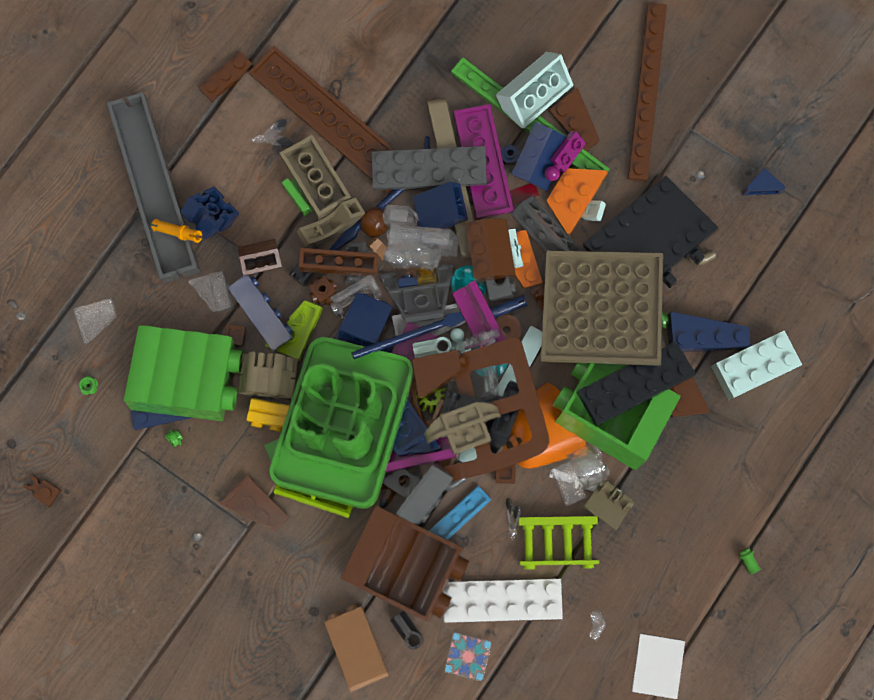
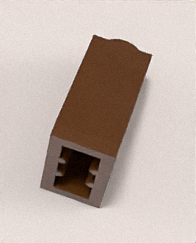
M459 350L412 359L418 397L422 399L429 397L464 372V366L467 365L465 354H462Z

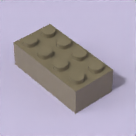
M313 135L280 152L281 161L318 221L331 214L341 202L351 199L350 194Z

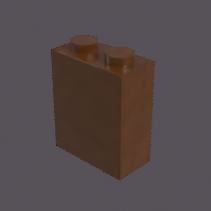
M275 239L238 247L243 275L282 267Z

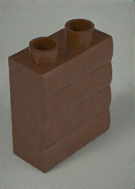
M375 506L340 579L429 622L433 615L441 619L444 617L452 600V597L445 594L444 590L450 578L458 582L461 581L470 560L461 556L464 550L462 547Z

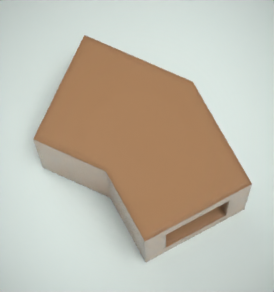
M373 237L366 244L374 254H378V258L381 260L390 253L389 248L376 237Z

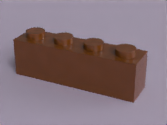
M300 248L299 270L301 272L377 277L378 254Z

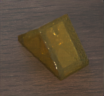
M434 256L415 258L418 285L437 283Z

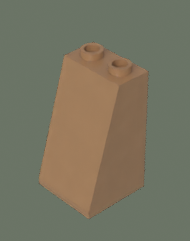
M357 604L347 607V612L339 615V612H335L327 616L328 620L324 622L350 692L389 675L388 667L363 606L358 607Z

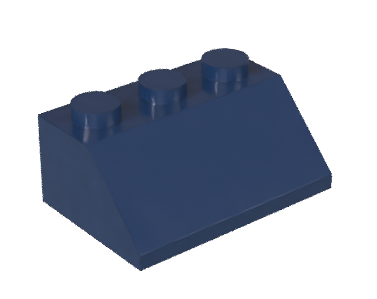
M535 122L511 174L547 191L551 181L546 179L545 170L554 165L550 159L563 143L566 136Z

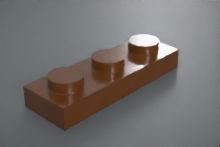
M240 51L201 84L199 89L213 102L251 70L253 64Z

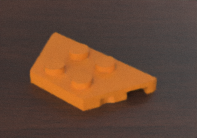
M568 168L554 187L547 202L568 235H571L607 176V171Z

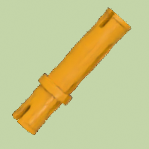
M159 219L152 221V224L157 225V227L151 226L153 231L176 236L184 241L190 240L199 243L202 240L201 237L196 236H202V232L190 229L189 226H179Z

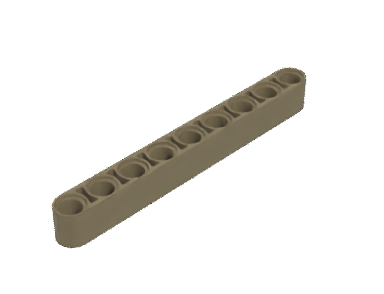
M446 98L427 101L436 148H457ZM461 186L468 220L454 225L461 259L465 260L471 258L466 223L472 222L473 217L466 186Z

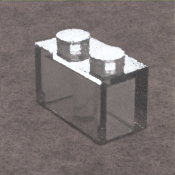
M570 461L550 470L566 506L586 498Z

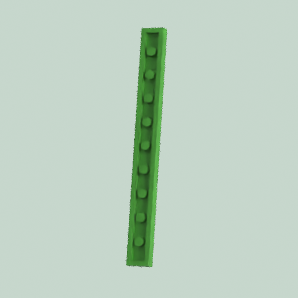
M462 58L453 68L451 74L510 118L502 110L496 96L503 88L466 59ZM541 116L535 118L524 128L530 134L534 123L538 122L564 135ZM584 149L580 151L571 164L575 169L605 170L607 172L610 170Z

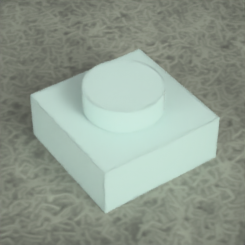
M591 200L582 218L586 221H601L606 204L603 201Z

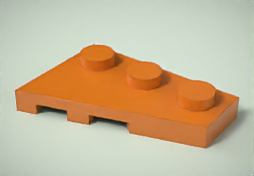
M527 231L516 232L518 243L521 245L520 252L524 266L515 268V277L524 289L540 285L543 282Z

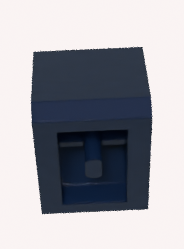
M764 168L742 193L743 196L781 194L785 190V185Z

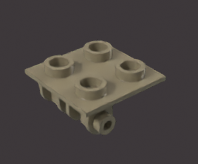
M601 480L584 507L617 530L635 502L632 497L630 498L626 494L623 495V491L619 492L618 487L615 488L608 480Z

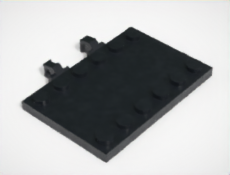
M665 176L583 243V247L588 252L663 253V282L670 289L677 282V279L670 273L672 268L682 259H687L688 257L696 265L701 263L705 256L699 251L701 249L699 245L714 234L719 227Z

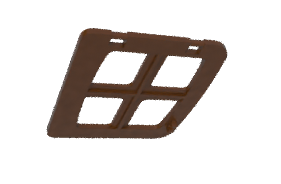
M510 338L462 353L465 354L467 365L464 366L465 371L455 377L461 395L476 398L470 377L471 371L502 364H510L513 367L519 393L490 402L489 404L497 406L500 415L524 409L532 438L530 441L496 454L492 453L489 442L475 447L477 454L475 460L442 466L454 475L452 481L496 471L544 453L550 443L549 433L522 341L518 338ZM414 374L410 388L413 402H410V404L428 429L436 419L424 421L417 398L418 391ZM435 462L419 465L423 477Z

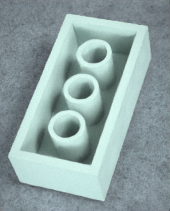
M782 331L715 363L711 368L727 399L730 400L801 366L802 363L785 331Z

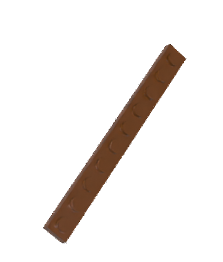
M649 2L647 6L628 180L647 182L667 4Z

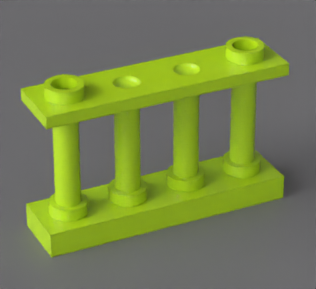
M598 517L518 518V526H522V530L525 533V561H519V565H523V569H535V565L582 564V568H594V564H599V560H592L591 528H593L594 524H598ZM534 525H542V529H544L545 561H533L532 529H534ZM554 525H561V529L564 530V560L553 561L552 529H554ZM573 525H581V529H583L584 560H572L571 529H573Z

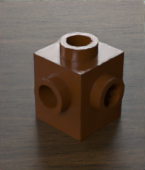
M324 276L323 278L318 277L311 282L309 287L311 293L309 295L315 303L319 302L321 306H324L325 304L329 305L336 299L337 293L335 290L337 286L332 279L328 281ZM323 287H326V290L324 292L319 291Z

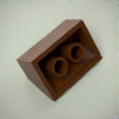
M482 219L467 222L466 229L475 280L477 282H484L516 276L507 219Z

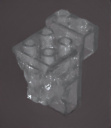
M387 204L386 210L383 212L384 224L390 228L387 232L388 247L384 251L386 263L399 270L409 269L410 266L432 271L438 267L441 256L457 257L460 238L449 229L418 227L417 213L409 206Z

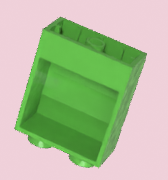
M139 326L124 402L134 411L223 421L225 410L234 411L237 388L229 386L232 373H240L243 350H236L234 341L229 336Z
M577 363L570 375L579 379L574 390L564 386L556 398L553 406L561 412L555 422L628 467L637 470L647 461L681 396L669 389L596 427L576 392L627 366V364Z

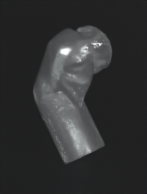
M593 611L590 614V618L594 628L588 636L597 641L604 631L606 624L603 614L599 611Z

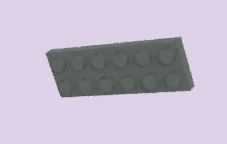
M485 146L372 152L373 190L434 188L447 182L459 183L461 186L487 185Z

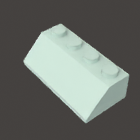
M545 52L500 90L496 96L502 110L524 129L573 86L562 55Z

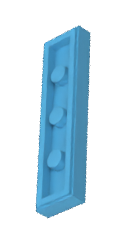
M478 485L435 524L429 532L448 540L491 501L490 497Z

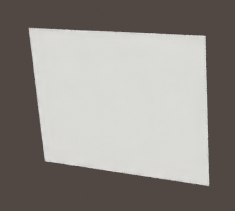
M640 634L632 692L677 699L685 641Z

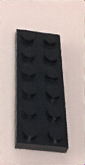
M675 341L661 348V365L629 364L579 389L576 394L597 427L693 378L696 373Z

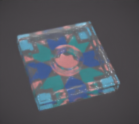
M453 632L444 672L483 682L492 642Z

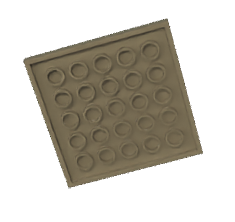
M546 251L541 362L661 365L663 253Z

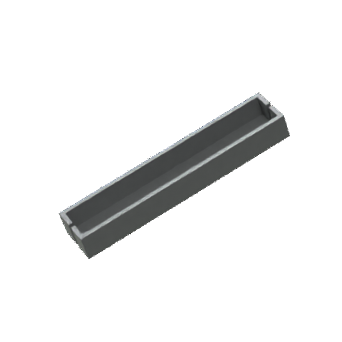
M144 92L127 96L132 107L128 106L124 98L108 102L107 106L158 275L165 284L181 279L180 275L188 277L201 271L190 240H180L176 236L153 231L151 226L157 227V225L152 224L154 219L179 226L186 225V222L180 212V202L149 101Z

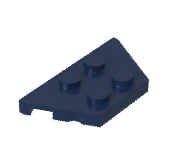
M408 399L394 442V451L398 457L440 451L441 448L436 440L427 443L424 436L427 427Z

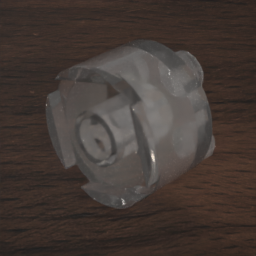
M588 445L567 455V458L571 459V462L568 463L570 472L576 483L581 482L583 486L580 488L582 490L606 481L607 476L610 475L608 467L603 464L600 458L602 454L597 446L592 447Z

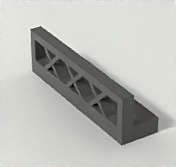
M534 196L521 202L511 213L545 252L571 251L568 246L573 251H583ZM529 203H531V204L536 208V210L533 209V208L529 205Z

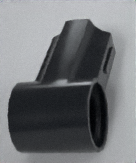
M403 610L390 621L405 641L406 646L410 649H417L423 644L424 637ZM412 634L417 635L420 639L419 644L416 646L411 645L409 642V637Z

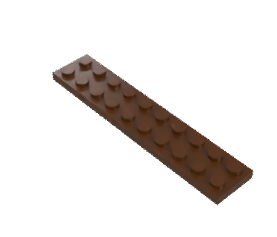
M275 46L249 71V74L372 181V152L396 151Z

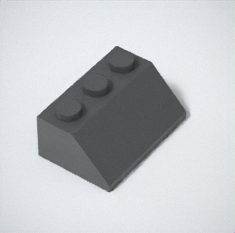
M435 462L396 514L415 525H418L420 521L424 524L431 515L428 512L432 506L436 508L443 499L440 497L444 490L448 492L453 486L454 482L452 479L454 475Z

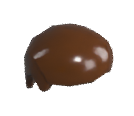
M370 207L362 216L360 226L363 232L370 237L381 236L388 229L389 216L381 207Z

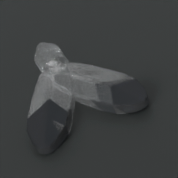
M286 120L277 121L264 135H258L256 138L251 139L252 142H267L280 147L292 146L291 140L278 135L285 129L287 125Z
M507 498L506 510L510 523L509 536H511L513 541L517 535L516 526L520 519L521 509L520 506L513 507L511 499Z

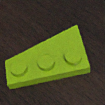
M304 300L287 322L293 330L291 334L293 339L277 349L276 352L301 361L323 308ZM266 343L265 347L271 349L268 343Z

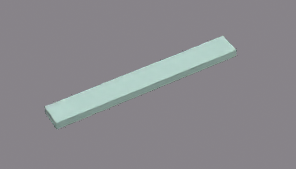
M530 326L522 340L529 367L542 346V331L533 326ZM510 364L494 392L496 395L503 396L510 380L517 382L513 367ZM475 448L461 452L458 460L461 462L475 460L477 458Z

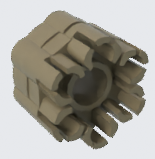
M256 352L242 354L240 371L242 375H240L238 393L262 398H292L295 391L296 380L294 379H296L298 359L275 354L273 365L274 354H267L266 364L265 353H258V357Z

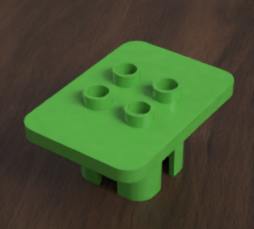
M328 337L315 339L308 348L270 465L272 480L282 488L362 509L372 506L377 501L414 378L412 363L406 357L380 350L353 359L351 352L362 349L364 346Z

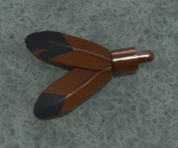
M400 477L399 484L401 486L406 484L409 477ZM382 483L380 490L386 491L380 499L379 506L383 509L392 502L396 492Z

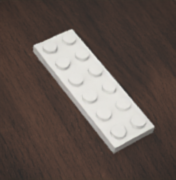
M561 579L448 582L444 590L445 594L452 597L444 615V622L563 619Z

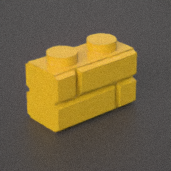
M252 398L247 421L251 422L252 427L262 428L263 425L270 426L272 431L281 432L290 405Z

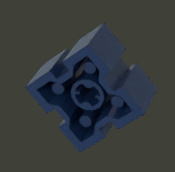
M215 186L204 190L202 195L197 193L190 196L180 211L190 223L192 222L197 225L195 229L202 232L204 239L214 236L217 231L222 232L230 228L239 215V212L230 202L226 204L223 201L224 196Z

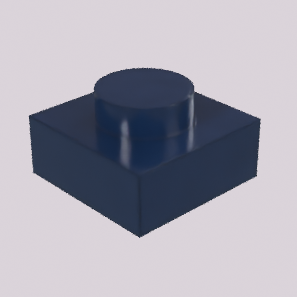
M413 275L402 276V279H398L399 288L417 286V277H413Z

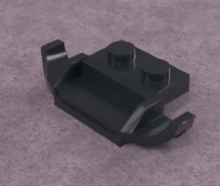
M510 380L503 396L486 391L483 399L485 400L484 403H490L518 394L517 382ZM519 410L502 414L499 418H493L485 422L491 438L489 444L492 453L496 454L510 440V434Z

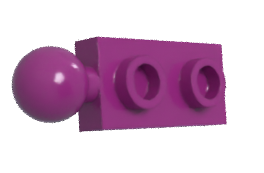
M571 131L550 159L554 165L545 170L547 180L555 181L559 178L560 172L565 173L585 146V141L576 131Z

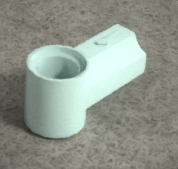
M439 337L433 340L413 343L415 358L451 351V342L446 337ZM439 342H446L448 349L446 351H439L437 348Z

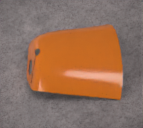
M546 382L536 392L549 433L550 443L544 453L517 463L523 468L544 466L584 454L586 451V442L555 422L561 411L555 408L553 404L560 391L554 385ZM519 409L510 434L509 441L513 444V447L521 445L517 441L518 437L522 440L521 444L530 441L532 438L524 409ZM507 445L503 447L504 451L508 449Z

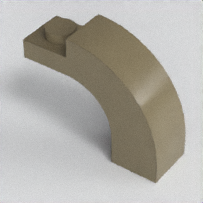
M355 197L341 202L331 214L315 223L299 228L296 232L306 248L315 244L318 246L349 229L362 218L365 212Z

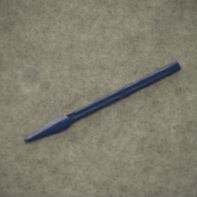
M394 189L375 207L384 209L405 189ZM361 220L353 227L347 229L329 250L337 251L354 239L362 229L360 226Z
M461 312L451 313L442 320L353 351L351 354L353 359H357L442 327H453L465 319Z

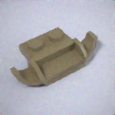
M476 402L440 415L430 425L424 436L427 443L441 437H446L451 451L455 455L490 442L491 438L485 422L493 418H499L501 415L497 406Z

